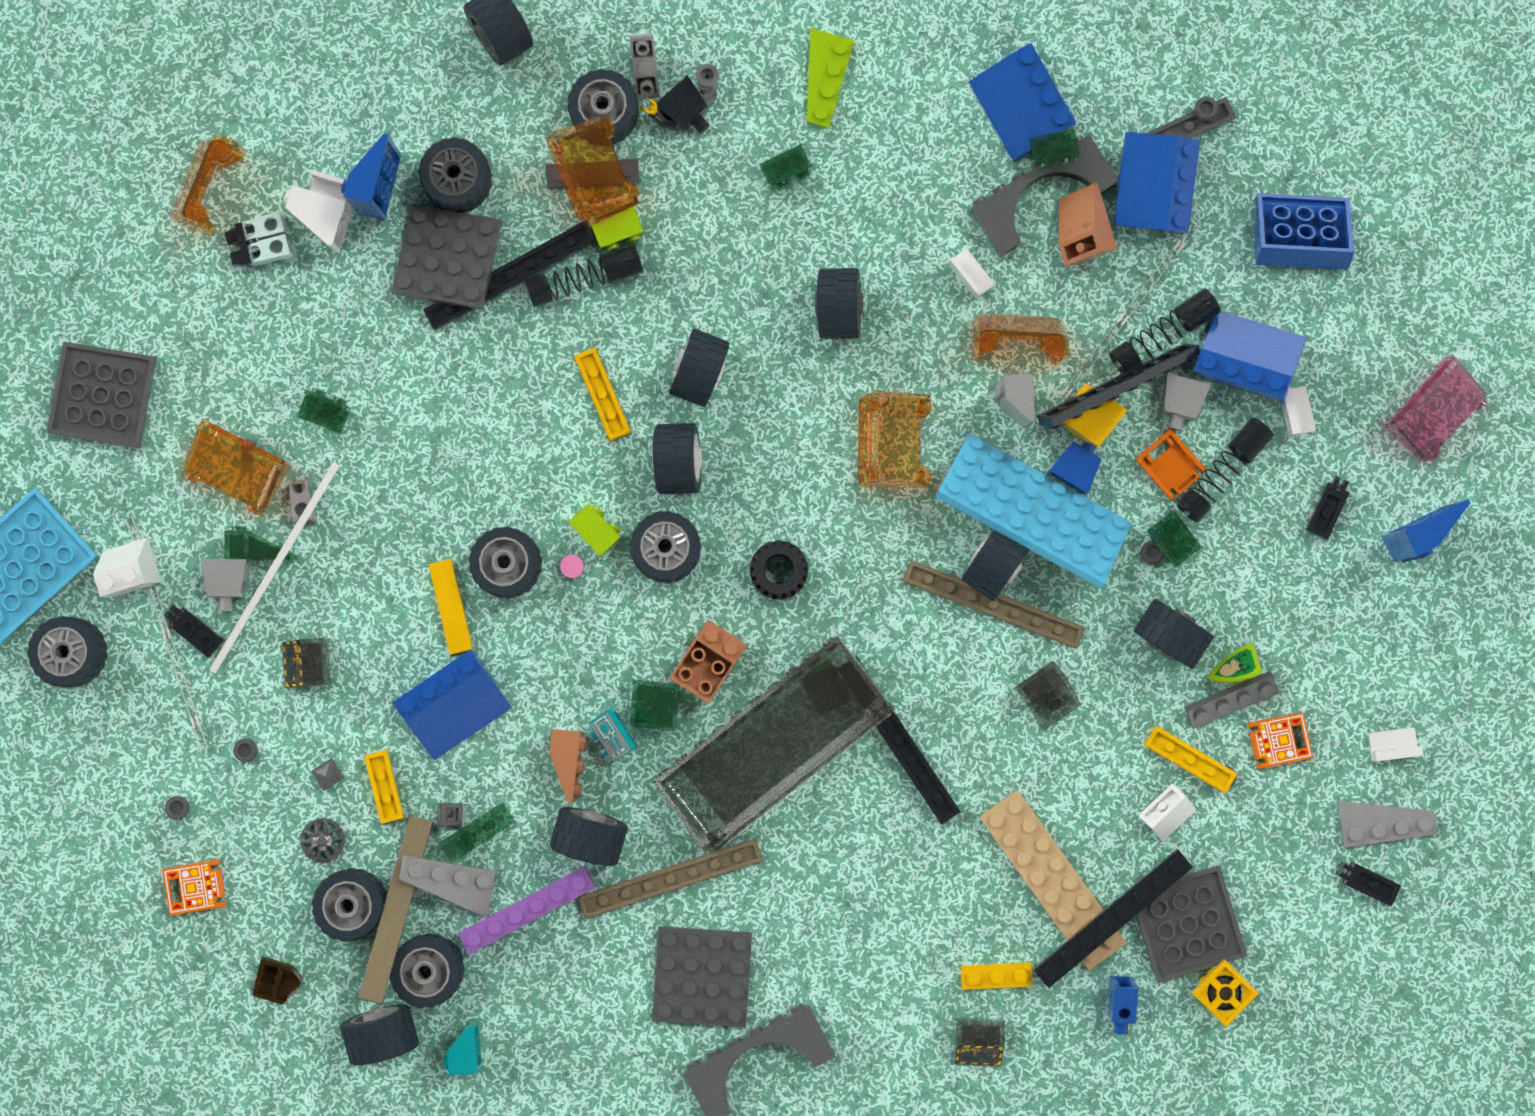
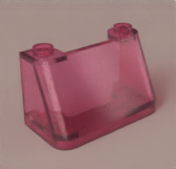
M1453 354L1442 358L1435 366L1437 369L1430 373V376L1406 403L1398 408L1396 413L1391 418L1389 417L1382 425L1390 435L1422 463L1428 460L1433 462L1441 454L1439 449L1475 409L1479 411L1487 403L1485 399L1487 393Z

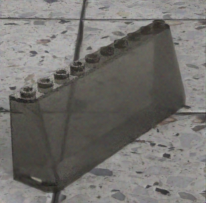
M838 636L827 639L822 644L823 647L816 653L808 654L804 658L805 662L800 666H795L788 670L785 674L786 677L781 681L772 683L767 688L768 691L753 698L747 708L734 713L727 724L715 728L712 736L707 740L699 741L694 746L695 749L680 756L673 767L664 769L658 774V779L654 781V784L700 849L713 853L723 848L895 710L890 700Z

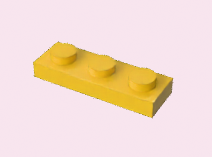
M388 750L364 755L380 823L383 824L405 818Z
M1032 963L961 965L962 990L1033 987Z

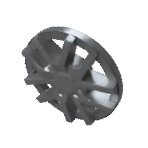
M327 818L315 819L302 830L301 847L310 859L316 862H328L338 857L345 845V835L340 825L335 821ZM318 822H324V831L319 830ZM328 823L336 828L328 832ZM314 824L316 833L308 830ZM338 830L340 837L332 839L331 834ZM306 833L313 835V840H306ZM341 840L339 849L332 842ZM305 843L313 844L309 851L307 850ZM315 847L319 849L316 857L311 855ZM331 847L336 853L331 856L326 848ZM324 851L328 858L321 859L319 857Z

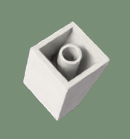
M292 185L291 190H288L284 197L285 208L331 250L339 254L353 209L346 201Z
M148 538L103 551L93 573L100 597L118 596L162 582Z

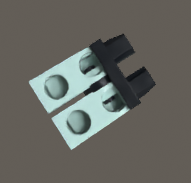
M280 211L243 223H236L235 228L225 232L228 245L237 243L240 245V251L230 253L231 262L234 266L246 265L250 268L277 260L295 258L290 237L287 236L289 233L285 217Z

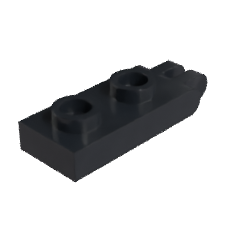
M1335 476L1332 483L1327 482L1305 531L1324 540L1329 539L1349 495V491L1346 490L1349 481L1344 480L1341 487H1338L1341 479L1338 476Z
M173 604L170 609L176 613V616L174 617L169 612L164 614L171 621L168 625L206 657L211 658L225 640L185 607L178 609Z
M1343 862L1340 863L1339 866L1346 869L1347 872L1344 874L1337 870L1335 875L1343 878V884L1392 907L1402 885L1354 862H1351L1350 866Z

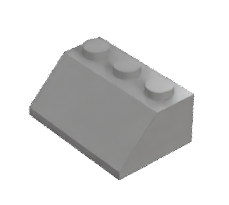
M1033 373L1004 375L998 381L996 387H994V400L999 401V407L1022 428H1029L1035 421Z

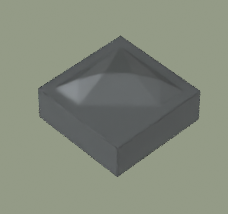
M333 758L312 770L323 791L344 779Z
M438 803L437 826L462 827L463 803Z

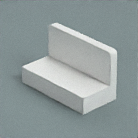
M315 170L311 171L313 180L310 191L346 201L343 197L344 194L341 193L344 179Z
M967 248L956 257L953 256L949 259L948 264L975 299H978L995 285Z
M1302 386L1293 389L1290 387L1285 404L1281 403L1289 437L1315 431L1316 427L1306 387Z
M1415 728L1368 734L1372 761L1424 756L1422 746H1417Z
M1171 784L1138 816L1154 831L1161 841H1164L1196 809L1189 799L1176 786Z

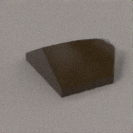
M262 956L252 996L283 1005L287 999L300 989L302 976L293 965Z

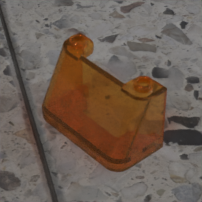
M605 116L565 127L545 135L547 145L571 207L577 218L589 226L639 204L637 198L639 191L635 183H630L625 179L610 139L613 137L615 127L611 119H607Z
M225 136L205 138L199 142L172 207L171 216L177 224L213 237L216 226L210 222V212L201 203L216 165L228 169V166L234 162H243L246 151L235 140Z
M983 313L977 315L972 322L970 360H982L984 353L993 352L998 346L999 338L1040 341V352L1049 356L1051 364L1063 365L1069 358V341L1063 322L1058 318Z
M878 391L864 394L860 398L858 407V482L861 487L929 488L931 473L925 465H920L921 419H925L932 409L929 394Z
M202 418L181 471L185 472L183 477L194 483L200 480L247 504L245 509L258 515L260 511L267 513L292 464Z

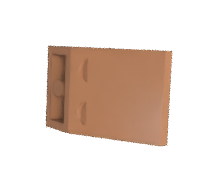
M1098 183L1059 198V247L1065 266L1080 265L1117 250Z
M707 620L669 679L709 704L744 652L747 644L710 620Z
M552 729L549 753L567 802L574 803L576 798L579 799L581 797L582 784L578 783V777L584 772L585 761L580 759L581 751H586L587 737H583V732Z

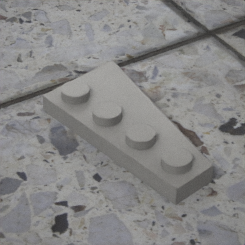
M1336 801L1343 847L1345 848L1438 834L1435 813L1431 810Z
M403 855L399 879L487 918L496 871Z

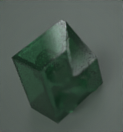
M633 680L630 726L677 731L681 686L674 683Z

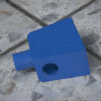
M1086 441L1083 442L1082 446L1073 442L1047 473L1082 494H1088L1101 462V458L1094 454L1097 447Z
M1109 976L1108 1015L1111 1022L1114 1023V1033L1128 1034V1024L1136 1023L1139 988L1133 977Z

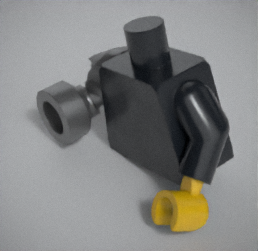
M711 64L701 65L697 69L696 81L700 86V93L687 75L658 102L646 98L650 102L649 109L642 105L640 109L643 112L650 113L651 118L662 128L673 131L681 129L685 132L693 126L699 134H702L710 127V124L704 119L703 115L713 106L717 98L715 86L719 81L718 70Z

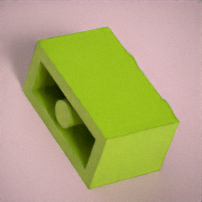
M634 205L590 222L600 249H606L607 252L619 248L618 243L627 240L628 244L640 240V235L644 233Z
M588 503L568 523L600 557H603L622 539L618 535L621 530L612 521L608 524L602 518L605 513L596 504L592 507Z

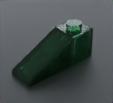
M232 526V530H224V559L275 560L282 548L251 531H246L245 526ZM289 551L284 560H298V555Z
M501 803L441 841L439 845L449 861L453 863L515 823V820L504 803Z

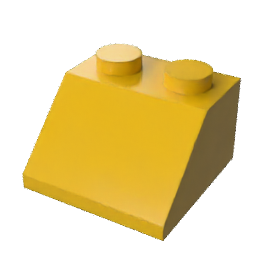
M1085 384L1078 390L1076 396L1094 387ZM1107 400L1101 403L1099 408L1087 410L1082 413L1081 417L1063 422V426L1075 437L1100 447L1127 410L1116 401Z

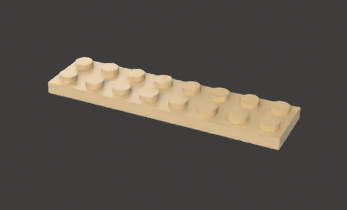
M1017 789L979 816L1066 940L1103 910ZM1117 931L1082 962L1088 970H1091L1127 944L1120 932Z

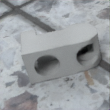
M309 479L289 482L292 522L295 525L312 498ZM315 509L306 524L317 523Z

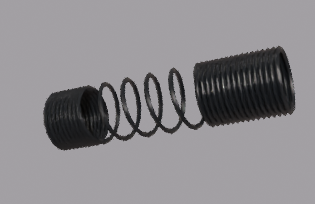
M636 245L627 246V248L625 247L599 256L602 281L593 263L588 259L587 265L591 286L579 263H576L579 289L569 269L566 266L564 268L568 293L555 270L553 271L556 296L545 274L525 279L533 307L551 303V301L553 302V297L555 300L559 299L556 277L566 296H570L567 272L579 293L582 291L579 269L588 287L593 289L590 264L597 279L603 286L605 281L602 264L609 283L643 273L644 270Z
M1206 288L1201 289V291L1182 302V304L1176 306L1174 310H1171L1169 313L1170 320L1166 317H1160V327L1151 323L1150 333L1141 330V341L1136 337H1131L1130 343L1125 341L1117 346V348L1115 347V349L1109 351V357L1117 370L1122 374L1143 364L1132 345V339L1138 341L1145 348L1149 357L1153 359L1151 352L1144 345L1142 332L1150 336L1158 349L1163 352L1162 347L1154 338L1152 325L1156 326L1165 335L1167 341L1173 345L1172 340L1164 331L1161 322L1162 318L1175 328L1180 338H1183L1179 329L1174 325L1171 316L1172 312L1175 313L1177 319L1188 332L1194 331L1203 323L1205 324V322L1219 314L1221 308L1213 294Z
M1251 417L1239 433L1229 442L1228 447L1232 453L1221 451V457L1224 462L1220 460L1213 461L1216 471L1212 469L1205 470L1209 481L1204 478H1198L1197 483L1201 490L1190 487L1178 503H1176L1179 510L1184 514L1187 512L1189 514L1187 515L1188 518L1196 523H1200L1201 519L1212 509V506L1195 490L1209 497L1214 503H1217V501L1206 493L1199 480L1211 484L1222 494H1225L1221 488L1213 483L1207 471L1219 475L1230 485H1233L1229 479L1221 474L1215 462L1224 464L1240 476V473L1228 464L1223 453L1232 455L1248 467V464L1273 439L1274 433L1259 419Z

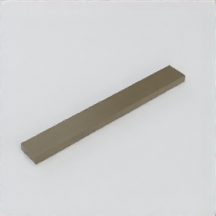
M910 560L902 581L1077 649L1085 629L1081 625L1001 594L995 601H991L963 582L962 579Z
M413 816L409 817L359 993V1000L383 1004L415 886L399 879L403 855L424 858L433 821Z
M755 838L580 895L578 900L584 919L762 862L763 858Z

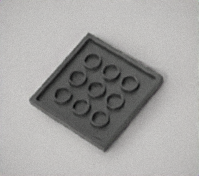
M412 204L391 292L394 295L483 310L503 224L502 220Z
M63 341L47 433L141 449L157 357Z
M1220 865L1182 876L1136 915L1157 983L1217 966L1223 959L1230 962L1248 956Z
M658 926L652 1021L746 1027L752 932Z

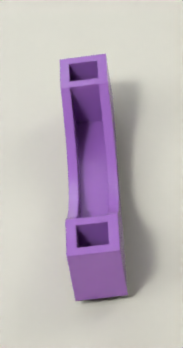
M585 865L524 899L462 930L458 935L468 954H471L596 887V884Z

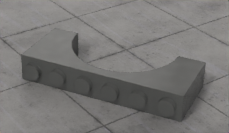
M1090 134L1084 138L1082 135L1076 137L1070 142V147L1065 150L1062 147L1051 154L1052 158L1046 162L1043 159L1031 166L1032 170L1030 172L1017 174L1012 178L1013 182L1006 187L1004 184H1001L992 191L993 195L985 198L982 196L972 203L974 207L970 211L1000 258L1021 244L1015 228V207L1020 195L1034 182L1051 176H1064L1076 179L1086 186L1098 183L1101 195L1118 184L1119 179Z
M803 1003L797 1004L790 1009V1014L784 1017L782 1014H779L770 1019V1025L764 1028L759 1025L748 1031L750 1035L741 1040L740 1036L728 1042L729 1047L723 1050L716 1048L707 1053L708 1058L700 1062L699 1059H696L686 1065L687 1069L684 1070L683 1074L705 1116H727L731 1113L726 1095L727 1077L735 1061L752 1047L765 1043L789 1045L802 1052L810 1060L814 1068L836 1057L809 1004L805 1006Z

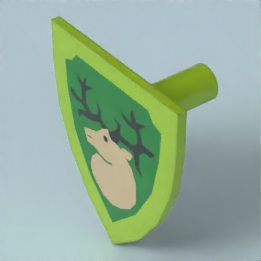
M1254 642L1235 650L1220 661L1209 675L1208 680L1230 684L1249 680L1263 674Z

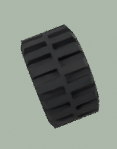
M776 540L774 542H767L758 548L750 563L752 583L762 595L775 600H783L796 595L803 588L808 577V562L804 553L800 551V548L788 541ZM773 557H785L792 564L793 574L783 584L771 582L765 574V566Z

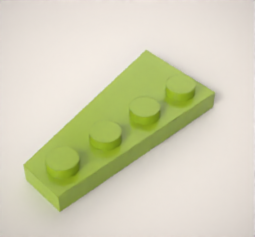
M810 28L807 123L829 129L855 40Z

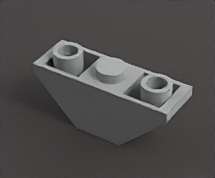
M653 33L630 35L637 98L658 97L659 86Z

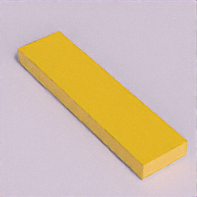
M594 347L575 355L574 358L610 442L630 434L631 430L596 348Z
M452 559L428 564L449 654L453 655L469 651L470 649L473 650Z
M1157 725L1144 744L1147 748L1224 794L1227 793L1237 776L1236 772Z

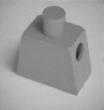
M1170 373L1165 375L1161 413L1171 415L1169 429L1182 431L1185 419L1193 421L1197 418L1211 384Z
M201 559L207 597H218V611H232L233 598H244L250 560Z

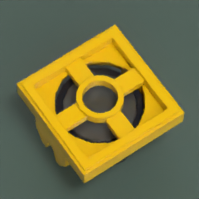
M1225 959L1216 968L1209 969L1206 976L1200 978L1199 985L1191 992L1225 1027L1259 994Z

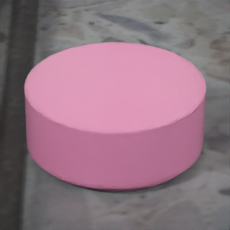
M568 555L562 559L560 569L566 577L577 578L584 570V563L578 556Z

